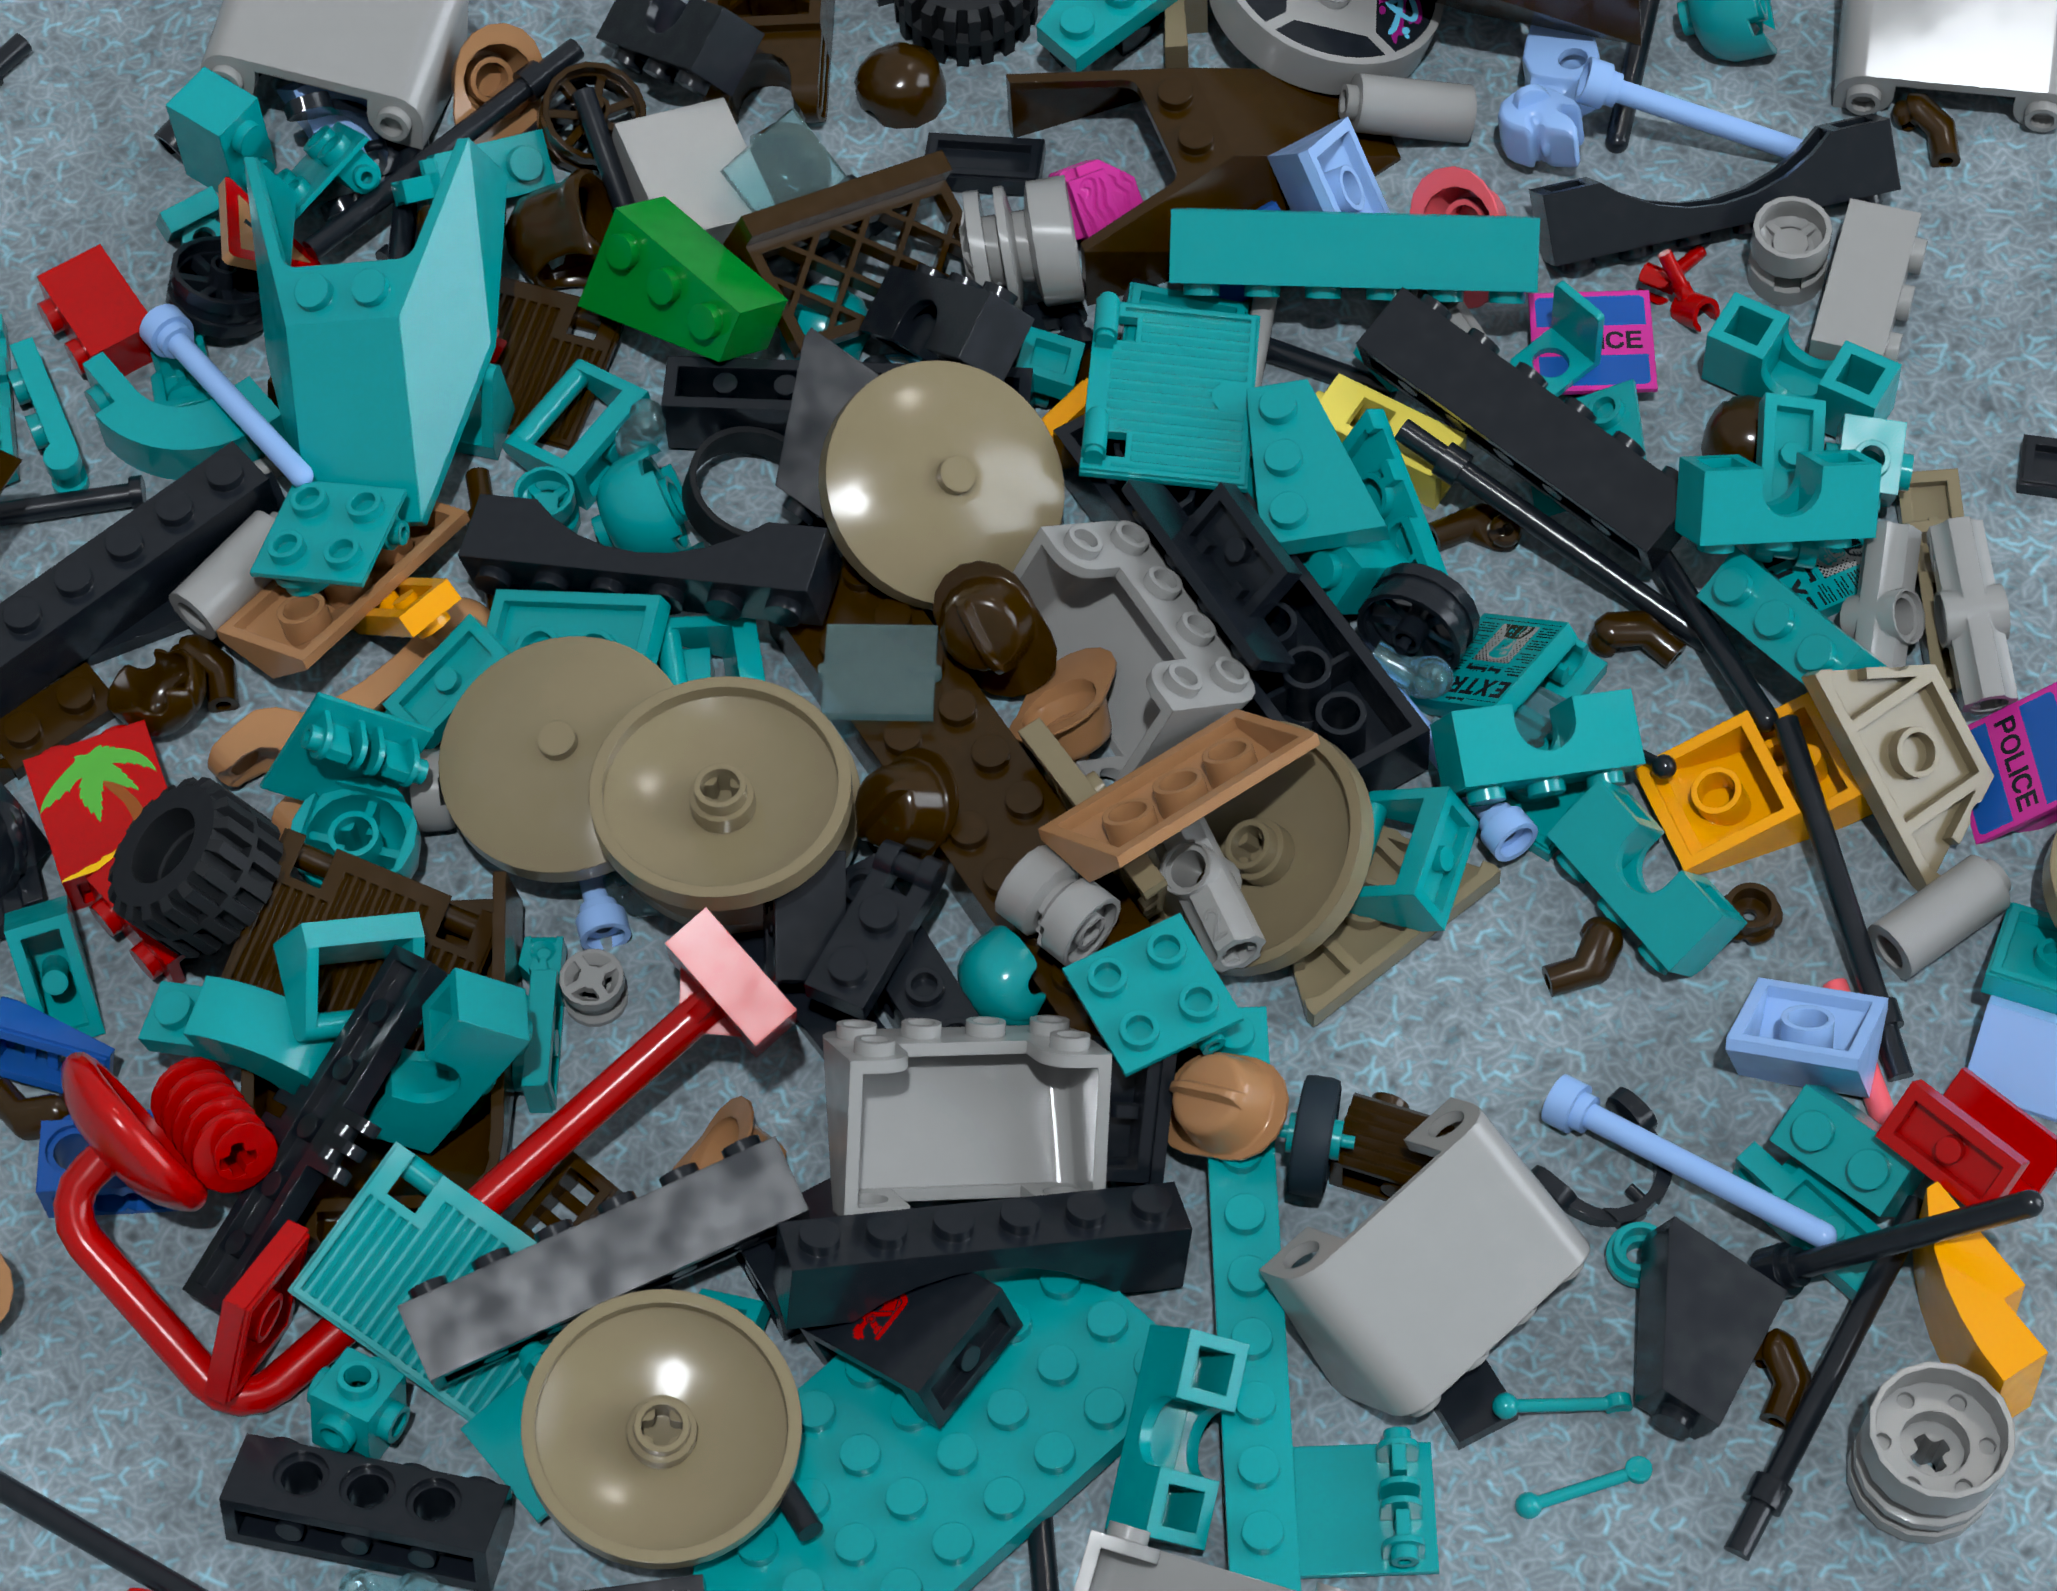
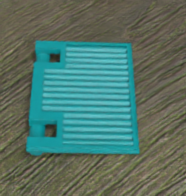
M1103 292L1096 299L1079 476L1125 481L1132 479L1156 484L1213 490L1220 482L1235 484L1241 492L1247 493L1251 435L1246 389L1255 387L1260 316L1121 302L1115 293ZM1119 324L1137 326L1135 341L1117 340ZM1107 439L1126 440L1124 457L1106 455Z
M396 1141L287 1291L375 1355L389 1361L399 1372L405 1374L410 1380L470 1421L522 1376L520 1372L522 1363L518 1359L519 1353L436 1390L428 1379L397 1306L411 1300L408 1291L424 1281L442 1275L446 1276L448 1282L454 1281L474 1272L471 1263L491 1251L509 1247L511 1254H514L537 1242ZM399 1177L427 1196L415 1213L388 1194ZM555 1337L550 1338V1339H548V1340L542 1342L541 1344H542V1345H546V1344H549V1345H550V1343L553 1341V1339H554Z

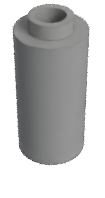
M1356 73L1351 84H1344L1341 88L1338 112L1340 119L1349 117L1355 133L1465 144L1470 140L1475 126L1477 97L1475 88L1471 84Z
M255 511L169 595V601L173 609L199 635L210 640L218 636L216 630L274 580L272 578L252 577L249 572L278 512L273 511L267 514L263 511Z
M1977 855L1966 857L1868 927L1867 931L1874 952L1900 979L1908 980L2009 908L2011 882L2008 875L1997 862L1991 859L1984 860Z

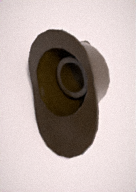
M985 561L960 564L944 576L934 595L933 614L945 649L955 661L965 667L978 687L993 695L1016 697L1030 694L1046 684L1056 668L1057 646L1051 630L1019 578L1001 565Z
M927 748L908 749L895 758L891 764L879 767L863 780L858 789L855 801L857 820L855 830L862 841H867L874 854L882 842L889 838L906 845L907 853L920 859H924L927 855L933 856L954 828L959 810L958 785L951 767L940 754ZM897 877V879H896V881H905V880L900 879V878H898V877Z

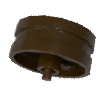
M585 61L566 67L552 78L537 112V130L543 129L549 156L558 166L571 172L577 169H590L595 175H599L600 173L593 154L584 153L574 148L578 141L588 143L572 98V94L577 91L574 85H594V90L611 137L614 123L608 119L628 111L632 119L646 116V104L639 87L625 72L606 63ZM603 89L614 93L621 101L610 105L608 100L602 96ZM561 91L576 111L549 109V106L554 96ZM552 123L572 124L573 132L564 141L556 133Z

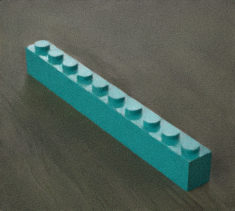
M1238 1007L1244 1016V1021L1223 1032L1222 1035L1226 1043L1216 1052L1254 1057L1270 1064L1267 1007ZM1273 1141L1262 1153L1244 1161H1224L1207 1157L1216 1335L1250 1344L1235 1413L1220 1412L1228 1571L1301 1591L1285 1311L1259 1272V1269L1281 1250L1275 1141Z

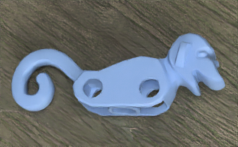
M1531 25L1526 38L1522 59L1526 86L1521 87L1501 102L1498 113L1501 147L1508 159L1527 167H1534L1535 163L1540 161L1546 162L1553 167H1578L1580 163L1579 146L1584 142L1582 117L1596 109L1577 103L1575 101V92L1581 72L1589 57L1600 59L1595 37Z

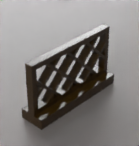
M942 150L740 217L723 245L785 298L789 299L777 326L794 358L800 357L805 337L794 316L797 303L828 316L824 330L819 333L834 344L865 334L859 330L865 316L841 306L848 286L872 297L876 296L881 286V283L853 271L859 252L888 264V270L891 265L915 271L918 263L921 262L903 255L910 235L938 248L933 267L931 268L938 270L948 277L950 275L941 271L947 252L963 259L959 233L963 211L946 181L953 169ZM936 202L947 222L944 233L914 221L918 207ZM907 211V212H906V216H903V215L899 214V213H902V212ZM879 221L900 231L894 250L864 237L869 223ZM857 228L856 233L850 231L852 229ZM830 238L850 247L845 267L815 255L818 241ZM807 245L806 250L799 248L801 246ZM780 255L800 264L795 283L791 284L773 276L765 258ZM809 269L839 282L833 302L803 289ZM836 320L843 323L835 326Z

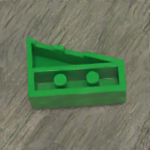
M663 196L615 208L577 306L717 362H722L768 349L788 299L668 198Z

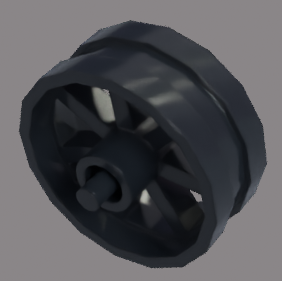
M221 236L199 237L184 243L173 253L166 304L177 306L192 322L195 332L210 337L231 339L244 338L263 329L260 294L253 292L259 290L257 271L230 266L224 263L221 254Z
M1400 563L1388 567L1379 577L1371 593L1358 610L1357 626L1364 643L1377 658L1394 670L1415 678L1436 679L1449 675L1460 663L1466 653V649L1479 632L1480 615L1474 600L1461 584L1444 572L1424 564Z

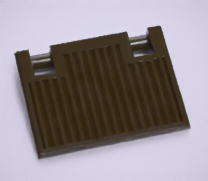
M501 276L497 324L500 334L497 338L506 340L507 344L495 364L501 366L515 406L507 434H512L577 359H582L607 371L625 325L577 306L581 298L579 296ZM572 329L596 334L594 340L570 333ZM585 387L537 442L569 451L582 433L596 396Z
M285 828L280 838V842L283 843V855L278 862L281 865L278 879L271 888L273 892L267 903L263 904L257 913V918L249 927L246 926L240 932L220 978L250 984L285 996L273 944L299 924L419 912L425 935L424 959L434 963L448 974L456 967L480 975L492 947V912L482 909L481 913L477 915L451 904V895L340 849H337L334 855L304 843L306 835ZM293 867L323 878L321 887L317 888L291 877L290 874ZM439 927L469 939L466 949L436 937ZM385 959L319 965L318 1012L355 1009ZM423 1022L420 1028L415 1029L405 1045V1049L425 1051Z

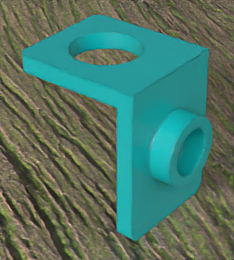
M1562 280L1554 286L1551 328L1511 358L1510 364L1516 367L1519 362H1524L1534 369V360L1542 354L1555 353L1565 358L1569 366L1565 373L1557 377L1543 376L1548 383L1546 389L1559 397L1600 364L1604 314Z

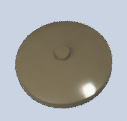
M939 360L920 361L893 368L879 375L847 401L831 424L823 444L818 471L819 495L824 518L831 536L848 563L859 575L884 594L908 605L933 610L936 589L944 576L960 564L985 561L999 564L1013 572L1040 527L1061 524L1065 500L1063 471L1058 451L1047 427L1034 408L1011 386L999 378L970 365Z
M567 636L536 642L504 656L486 669L466 689L454 707L443 733L438 761L439 781L446 807L468 843L495 866L516 876L534 881L550 883L575 882L599 877L615 871L605 857L594 831L589 806L590 773L600 746L618 721L645 699L674 686L668 676L654 662L628 646L602 638L586 636Z
M721 676L691 680L669 687L645 699L620 719L609 732L595 757L589 780V806L594 831L605 857L613 868L627 882L650 897L670 905L702 911L705 907L709 911H728L753 907L781 897L802 885L818 872L834 854L848 827L853 803V785L848 754L841 737L828 718L816 706L795 692L774 683L746 677Z
M1279 721V722L1286 723V724H1289V725H1292V726H1295V727H1299V728H1302V729H1305V730H1309V729H1307V728H1305V727H1302V726H1300V725H1297V724H1293V723H1289V722H1285V721ZM1318 735L1319 746L1204 816L1224 857L1233 862L1240 870L1242 878L1241 891L1266 940V943L1261 948V956L1244 968L1229 969L1222 973L1216 970L1218 974L1256 976L1280 970L1299 961L1314 951L1334 933L1348 915L1363 887L1368 874L1374 844V818L1370 796L1363 778L1352 761L1337 746ZM1152 848L1146 854L1160 871V861L1154 848ZM1205 871L1199 876L1197 883L1202 879ZM1167 891L1164 910L1149 919L1151 926L1181 913L1200 944L1178 897Z
M672 1289L644 1290L617 1296L592 1307L569 1323L553 1339L535 1366L526 1389L521 1416V1441L528 1477L537 1498L553 1521L571 1539L605 1559L636 1568L655 1570L689 1567L713 1560L730 1552L753 1536L770 1519L789 1489L799 1458L802 1435L801 1406L794 1378L784 1357L768 1335L747 1316L719 1300L702 1294Z

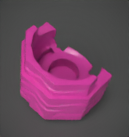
M1099 159L1085 160L1050 173L1048 176L1065 175L1076 240L1080 239L1081 242L1143 202L1134 176Z

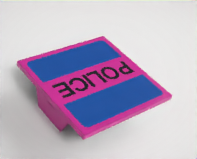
M1649 290L1578 292L1605 316L1601 361L1598 366L1561 395L1590 394L1634 379L1636 382L1637 393L1657 392L1658 385ZM1528 293L1531 343L1551 328L1554 293ZM1555 353L1542 354L1533 362L1534 369L1545 377L1560 376L1569 367L1565 358Z
M2057 682L1968 725L1994 774V778L1983 800L1977 803L1971 812L1970 825L1976 845L1988 843L2011 831L2020 833L2039 830L2057 821Z

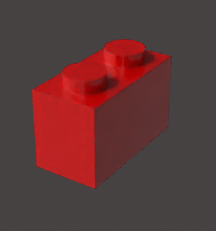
M101 244L37 276L45 300L37 303L39 312L53 335L64 331L70 340L64 343V347L80 375L85 374L82 364L102 351L124 376L153 362L151 357L152 350L141 339L139 333L140 324L148 312Z

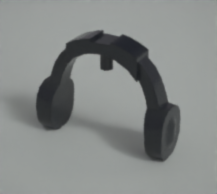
M318 91L297 97L283 106L285 116L289 122L316 119L328 115L351 118L350 120L360 125L372 138L371 141L365 144V151L367 153L378 151L379 168L381 171L380 182L397 170L399 146H396L394 142L384 139L374 131L368 120L367 107L349 100L331 99L328 91ZM353 192L326 202L320 207L325 222H329L364 194Z
M1619 1087L1607 1098L1606 1107L1609 1111L1658 1135L1655 1131L1658 1123L1654 1113L1635 1093L1624 1087ZM1652 1163L1654 1180L1651 1189L1646 1195L1632 1183L1624 1193L1635 1202L1634 1204L1621 1208L1601 1209L1579 1199L1568 1185L1545 1167L1536 1165L1531 1170L1565 1213L1589 1225L1615 1227L1616 1229L1632 1222L1644 1220L1648 1211L1656 1204L1659 1205L1662 1202L1673 1175L1671 1172Z

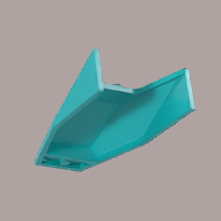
M459 138L456 141L416 244L408 255L399 259L292 267L297 193L256 157H244L266 355L287 442L312 468L314 473L313 481L406 489L407 496L398 513L400 520L407 521L409 527L425 526L428 524L496 348L508 175L470 138Z

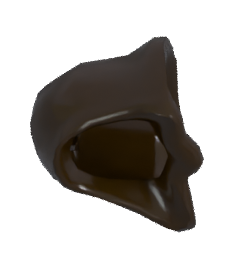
M577 169L562 182L534 190L521 197L516 203L505 226L508 253L534 285L552 290L566 287H585L614 214L603 181L590 169ZM565 255L563 264L552 270L548 263Z

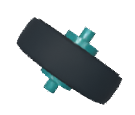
M1307 1075L1301 1091L1298 1112H1291L1288 1125H1283L1277 1136L1286 1138L1285 1152L1291 1153L1287 1186L1288 1192L1295 1195L1322 1198L1327 1186L1330 1159L1338 1161L1341 1148L1354 1150L1356 1136L1343 1134L1345 1121L1338 1120L1342 1091L1341 1081L1338 1079L1319 1075Z

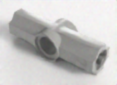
M1970 516L1949 518L1940 524L1930 526L1926 533L1931 567L1934 572L1937 588L1934 596L1936 632L1941 646L1949 649L1961 712L1972 713L1974 716L1991 714L2018 700V689L2014 679L2013 664L2007 644L2011 626L2008 599L2001 583L1995 584L1983 520L1972 519Z
M1886 520L1877 522L1876 538L1864 539L1857 594L1847 597L1843 602L1840 611V627L1886 666L1893 668L1906 666L1908 645L1918 642L1925 628L1923 604L1915 592L1922 532L1910 524H1899Z
M1202 817L1155 846L1154 850L1160 861V873L1168 884L1167 891L1178 897L1201 947L1214 969L1222 973L1229 969L1244 968L1261 956V948L1266 943V940L1241 891L1242 878L1240 870L1233 862L1224 857L1205 817ZM1205 871L1202 879L1197 883L1199 876Z

